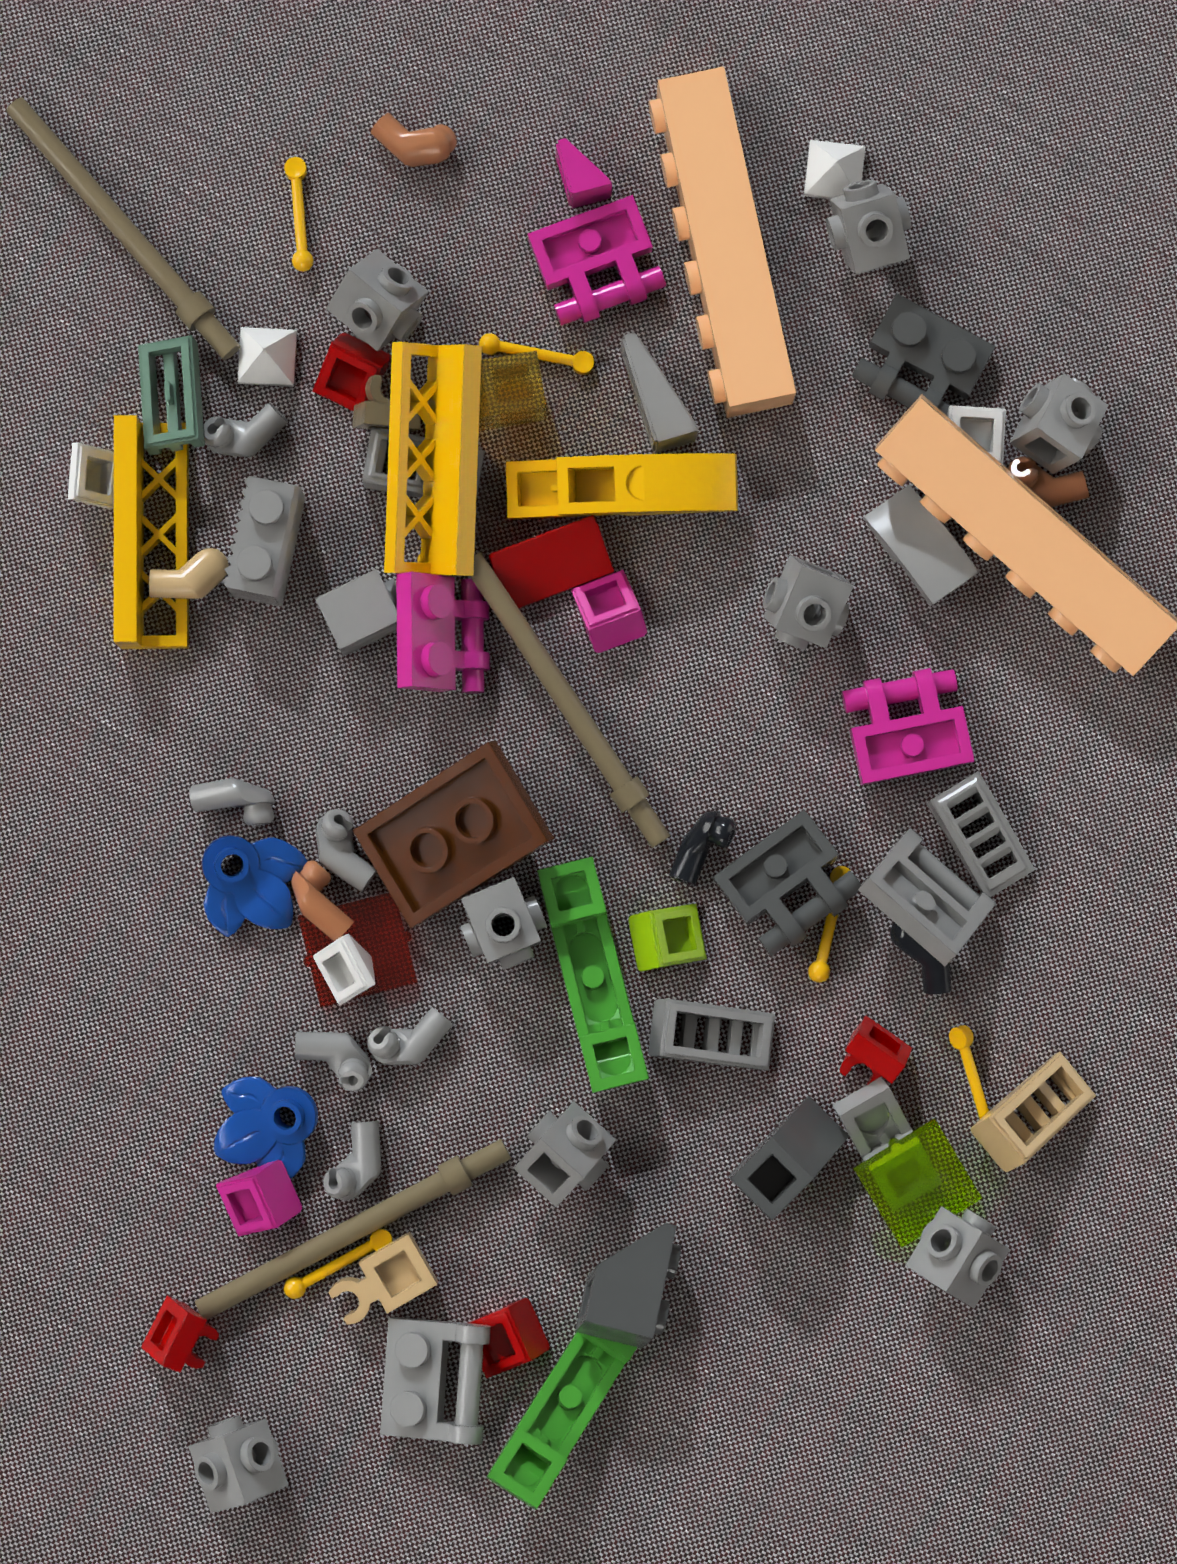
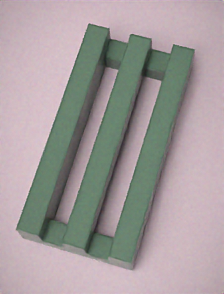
M190 335L138 345L144 449L152 456L162 454L161 449L170 448L174 452L183 450V445L191 444L194 448L205 446L197 341ZM180 351L182 360L183 391L186 429L183 430L181 424V408L177 362V352ZM163 355L164 393L168 432L161 434L156 356Z

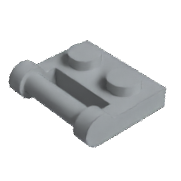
M910 827L859 887L858 891L941 964L946 966L959 953L996 905V902L985 892L978 895L920 844L923 838Z
M404 1317L388 1318L380 1435L448 1441L465 1445L482 1444L484 1426L478 1424L483 1346L490 1343L491 1326ZM449 1341L461 1343L455 1422L443 1421Z

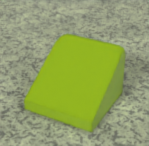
M696 903L651 910L629 917V928L636 965L639 971L642 972L707 959Z

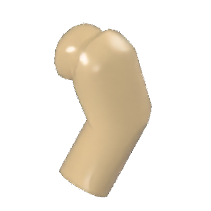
M206 548L196 553L179 570L151 569L149 573L150 598H204L227 575L224 569L229 567L228 560L224 553L218 549Z

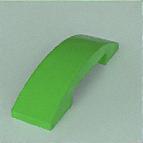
M593 856L537 870L593 1094L649 1080Z
M576 1332L524 1413L486 1478L536 1510L568 1460L567 1457L637 1347Z

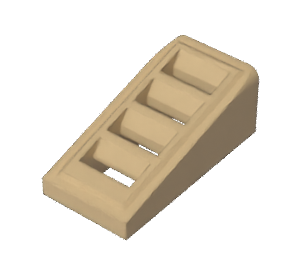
M1059 1051L971 1127V1133L1003 1171L1009 1172L1025 1164L1095 1098L1096 1094ZM1049 1077L1068 1098L1069 1103L1064 1105L1046 1083ZM1032 1093H1034L1037 1096V1098L1051 1113V1118H1049L1045 1114L1041 1107L1032 1098ZM1016 1108L1035 1130L1033 1134L1014 1112Z

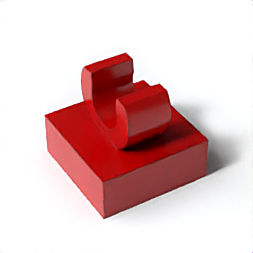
M865 1015L853 1031L845 1048V1051L848 1053L841 1064L840 1073L846 1076L854 1065L865 1064L872 1071V1076H870L866 1085L880 1077L893 1083L904 1069L912 1047Z
M167 1295L141 1348L160 1365L181 1373L185 1363L195 1369L204 1367L206 1362L191 1351L198 1337L206 1336L211 1340L217 1341L219 1333L189 1305Z

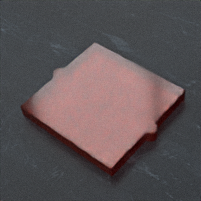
M390 893L337 906L354 921L344 935L350 934L372 956L375 985L353 999L418 983L408 946L412 935L404 930L400 910ZM299 915L298 920L307 952L303 964L311 968L320 1007L337 1004L313 957L314 954L334 941L303 915Z

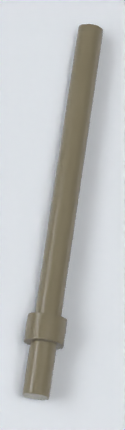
M23 97L14 100L8 106L6 113L176 305L175 314L190 331L197 329L223 360L232 357L239 350L240 344L213 315L216 310L215 307L200 291L194 293L26 100Z
M481 552L475 554L474 576H470L613 789V792L609 795L621 813L625 811L629 813L651 848L655 847L671 835L647 801L646 797L650 795L638 776L631 777Z
M499 1139L463 1159L456 1155L437 1166L439 1172L195 1300L200 1315L208 1320L450 1192L452 1196H455L474 1186L473 1179L512 1159L503 1140Z

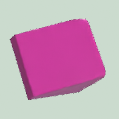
M566 138L558 140V144H556V162L569 206L572 205L573 209L611 198L612 182Z
M624 570L571 589L588 637L596 653L604 652L647 634L642 610Z
M281 1160L263 1164L216 1184L238 1236L278 1228L302 1210V1204Z

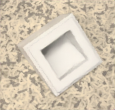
M949 405L948 417L1003 465L1006 409Z

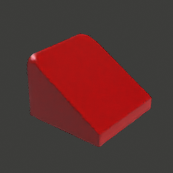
M341 333L331 342L312 392L354 411V405L369 401L365 392L368 379L373 375H381V378H383L392 356L381 349L377 352L368 343L354 336Z
M526 1297L469 1322L491 1326L490 1343L483 1346L482 1370L486 1379L532 1361L550 1348L532 1304Z

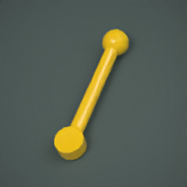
M292 157L284 165L286 177L291 180L296 240V252L292 257V265L296 270L305 272L314 263L312 254L307 250L302 180L307 175V167L303 159Z
M492 333L483 335L479 340V346H482V353L486 355L503 352L572 366L573 370L579 375L589 374L594 367V358L587 351H580L575 355H569L500 341Z
M845 866L835 867L831 871L829 879L833 883L850 870ZM830 913L826 916L816 961L812 962L808 968V975L814 982L822 983L830 976V967L827 961L838 915L834 917Z
M960 1025L951 1029L949 1041L954 1048L960 1051L978 1116L981 1119L989 1109L970 1048L974 1036L968 1026Z
M386 1229L376 1230L371 1234L369 1241L304 1277L293 1276L288 1278L284 1283V1293L290 1299L301 1298L305 1294L307 1287L391 1243L393 1240L392 1235Z

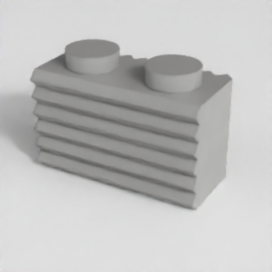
M249 476L244 480L247 488L241 491L245 499L239 502L243 509L237 513L240 521L234 524L238 532L232 535V538L236 543L229 547L233 552L227 558L231 565L224 569L228 577L222 581L235 598L282 606L306 497L299 486Z

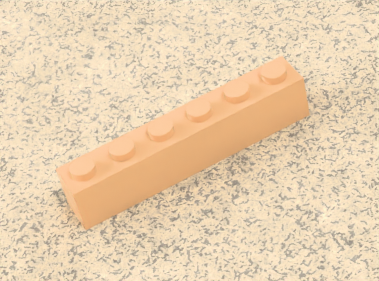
M719 67L660 79L657 85V99L649 101V111L654 133L665 134L669 152L660 154L665 185L667 188L676 186L680 207L672 208L673 222L678 241L688 240L692 261L684 262V271L690 296L700 294L704 315L696 316V326L702 350L711 348L716 369L707 372L713 403L724 404L727 418L792 405L796 389L725 68Z
M923 394L918 397L876 445L875 451L882 456L877 465L885 474L900 486H903L908 480L925 494L920 503L933 516L944 524L952 517L968 531L962 539L974 552L986 561L993 555L1000 559L1011 569L1005 575L1007 580L1028 598L1031 599L1037 592L1053 606L1048 615L1070 635L1073 636L1078 630H1081L1095 643V646L1090 650L1091 653L1112 672L1116 673L1123 667L1134 676L1177 630V617Z

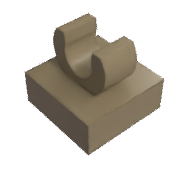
M373 375L368 379L365 392L369 401L354 405L352 428L371 430L372 427L389 429L390 399L385 398L381 393V375ZM418 413L409 422V433L420 430L421 417Z

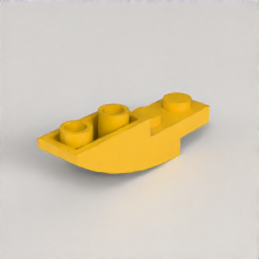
M630 454L506 462L507 518L514 520L591 515L639 516L738 511L737 454Z

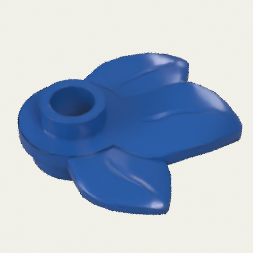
M226 835L212 841L205 849L202 857V871L209 882L203 904L210 923L226 937L235 933L245 918L255 925L266 929L288 928L293 919V902L290 890L285 883L292 880L295 871L300 873L307 862L305 856L291 844L275 837H268L250 843L242 837ZM231 854L238 855L241 859L240 870L233 875L224 874L221 869L222 860Z
M255 1076L242 1077L225 1086L221 1092L227 1106L234 1114L217 1131L214 1141L215 1154L232 1164H251L256 1162L257 1166H261L272 1161L281 1160L290 1179H292L305 1163L304 1140L313 1133L318 1122V1109L313 1098L301 1088L284 1086L276 1089L261 1077ZM281 1107H288L294 1112L296 1116L294 1125L290 1126L283 1123L280 1118Z

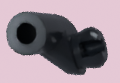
M894 922L890 930L891 940L901 951L921 964L923 992L926 994L950 992L952 990L950 962L946 966L941 964Z

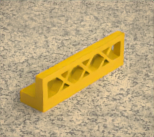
M392 342L384 573L412 571L436 575L474 576L482 346ZM411 356L428 357L427 382L420 390L417 389L411 380ZM418 413L425 423V439L416 448L409 438V422ZM416 470L423 480V496L414 505L407 496V479ZM414 528L421 537V562H404L405 537Z
M114 415V643L120 649H189V599L176 598L175 603L171 598H162L176 612V635H144V613L159 599L148 596L144 600V581L149 585V576L144 572V558L162 542L176 556L175 570H179L189 561V444L183 445V450L176 451V458L158 474L144 461L143 423H141L137 415ZM160 423V434L168 432L167 423ZM181 423L182 430L186 429V423ZM144 470L153 478L145 488ZM175 471L176 491L166 482ZM161 486L176 500V513L158 530L144 516V502ZM144 526L154 534L145 544ZM175 527L176 547L166 538Z

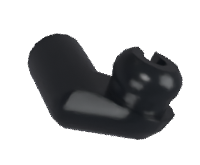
M720 811L703 813L684 836L669 877L679 882L696 886L711 844H716L722 848L729 846L736 831L735 821L732 818L720 816Z

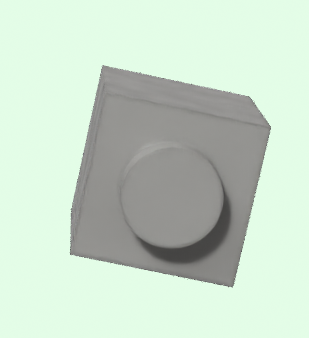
M377 568L315 598L343 657L397 631L396 582L394 578L383 582Z

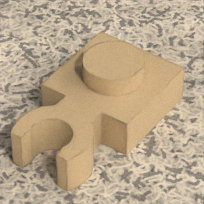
M408 1232L359 1261L358 1264L365 1277L361 1279L355 1277L342 1278L331 1287L328 1293L331 1298H334L342 1292L349 1291L358 1297V1308L350 1311L343 1318L346 1325L361 1321L367 1315L371 1303L378 1299L386 1313H389L435 1287L439 1281L411 1232Z

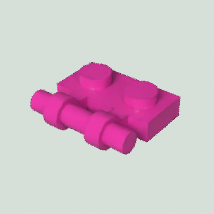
M633 195L527 234L528 242L547 291L569 283L573 298L554 304V309L561 326L578 319H582L583 323L600 317L599 311L629 301L630 305L647 300L646 294L666 287V282L659 266L640 273L636 267L634 258L652 252L653 246ZM616 266L621 280L591 290L586 276Z
M412 571L396 574L397 688L433 692L456 690L455 671L462 672V693H484V671L490 670V653L484 652V621L489 620V604L487 601H484L483 595L473 580H461V600H455V577ZM455 621H461V651L455 650Z
M930 668L913 671L910 678L882 683L880 678L863 681V687L842 691V700L846 713L867 709L870 716L871 724L854 727L849 730L861 786L975 762L963 706L941 710L938 695L958 690L957 679L953 669L932 673ZM917 699L921 714L890 720L887 705Z

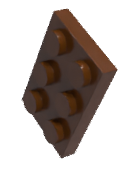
M496 740L485 743L352 830L410 928L419 926L555 839Z

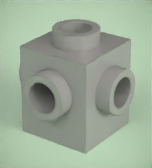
M864 180L844 187V195L829 199L833 216L826 218V228L831 245L835 251L841 249L844 263L855 274L910 259L904 230L911 229V218L903 196L896 197V194L883 183L877 185L876 180Z
M376 249L348 269L326 309L350 328L358 339L368 343L378 352L393 339L397 338L403 342L414 332L423 318V315L417 310L429 291L418 283L407 269L395 264L380 250Z
M1064 373L1045 385L1036 384L1026 394L1019 408V411L1024 415L1009 443L1035 460L1046 470L1055 474L1081 460L1083 456L1095 447L1103 433V428L1099 424L1109 405L1095 396L1087 384L1078 379L1070 378Z
M789 555L780 578L774 577L766 589L763 598V608L766 611L763 617L777 629L775 638L802 650H806L809 642L827 649L832 635L838 636L847 622L849 605L846 603L854 585L841 574Z
M515 877L461 899L470 922L461 925L460 928L473 958L484 954L488 965L500 961L502 969L506 970L535 957L531 947L541 943L537 931L546 928L547 924L535 895L524 899ZM501 917H508L515 923L514 930L507 936H499L493 931L495 921Z
M573 1101L558 1118L549 1111L526 1137L534 1145L513 1169L557 1207L578 1184L587 1191L609 1167V1164L602 1159V1156L616 1139Z
M941 1206L934 1219L922 1231L920 1242L905 1266L943 1291L975 1308L987 1287L999 1276L1002 1262L1010 1249L991 1237L997 1227L967 1209L962 1218Z
M240 1415L224 1419L207 1426L210 1437L188 1446L194 1462L195 1476L202 1486L210 1513L246 1505L289 1485L278 1455V1446L271 1434L267 1419L243 1424Z

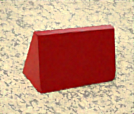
M594 515L488 555L491 568L519 609L614 573Z

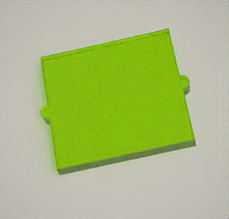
M935 1118L900 1140L896 1138L890 1139L888 1142L889 1147L853 1168L901 1248L921 1237L922 1231L934 1219L941 1206L956 1215L982 1199Z

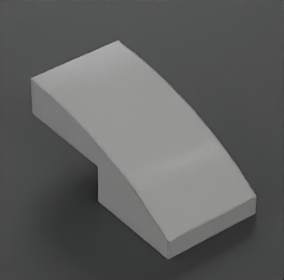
M908 485L863 516V520L894 564L899 562L931 607L974 577L979 571L944 524L920 503L922 498Z
M883 1077L876 1079L832 1105L891 1210L941 1182L923 1146L911 1129Z

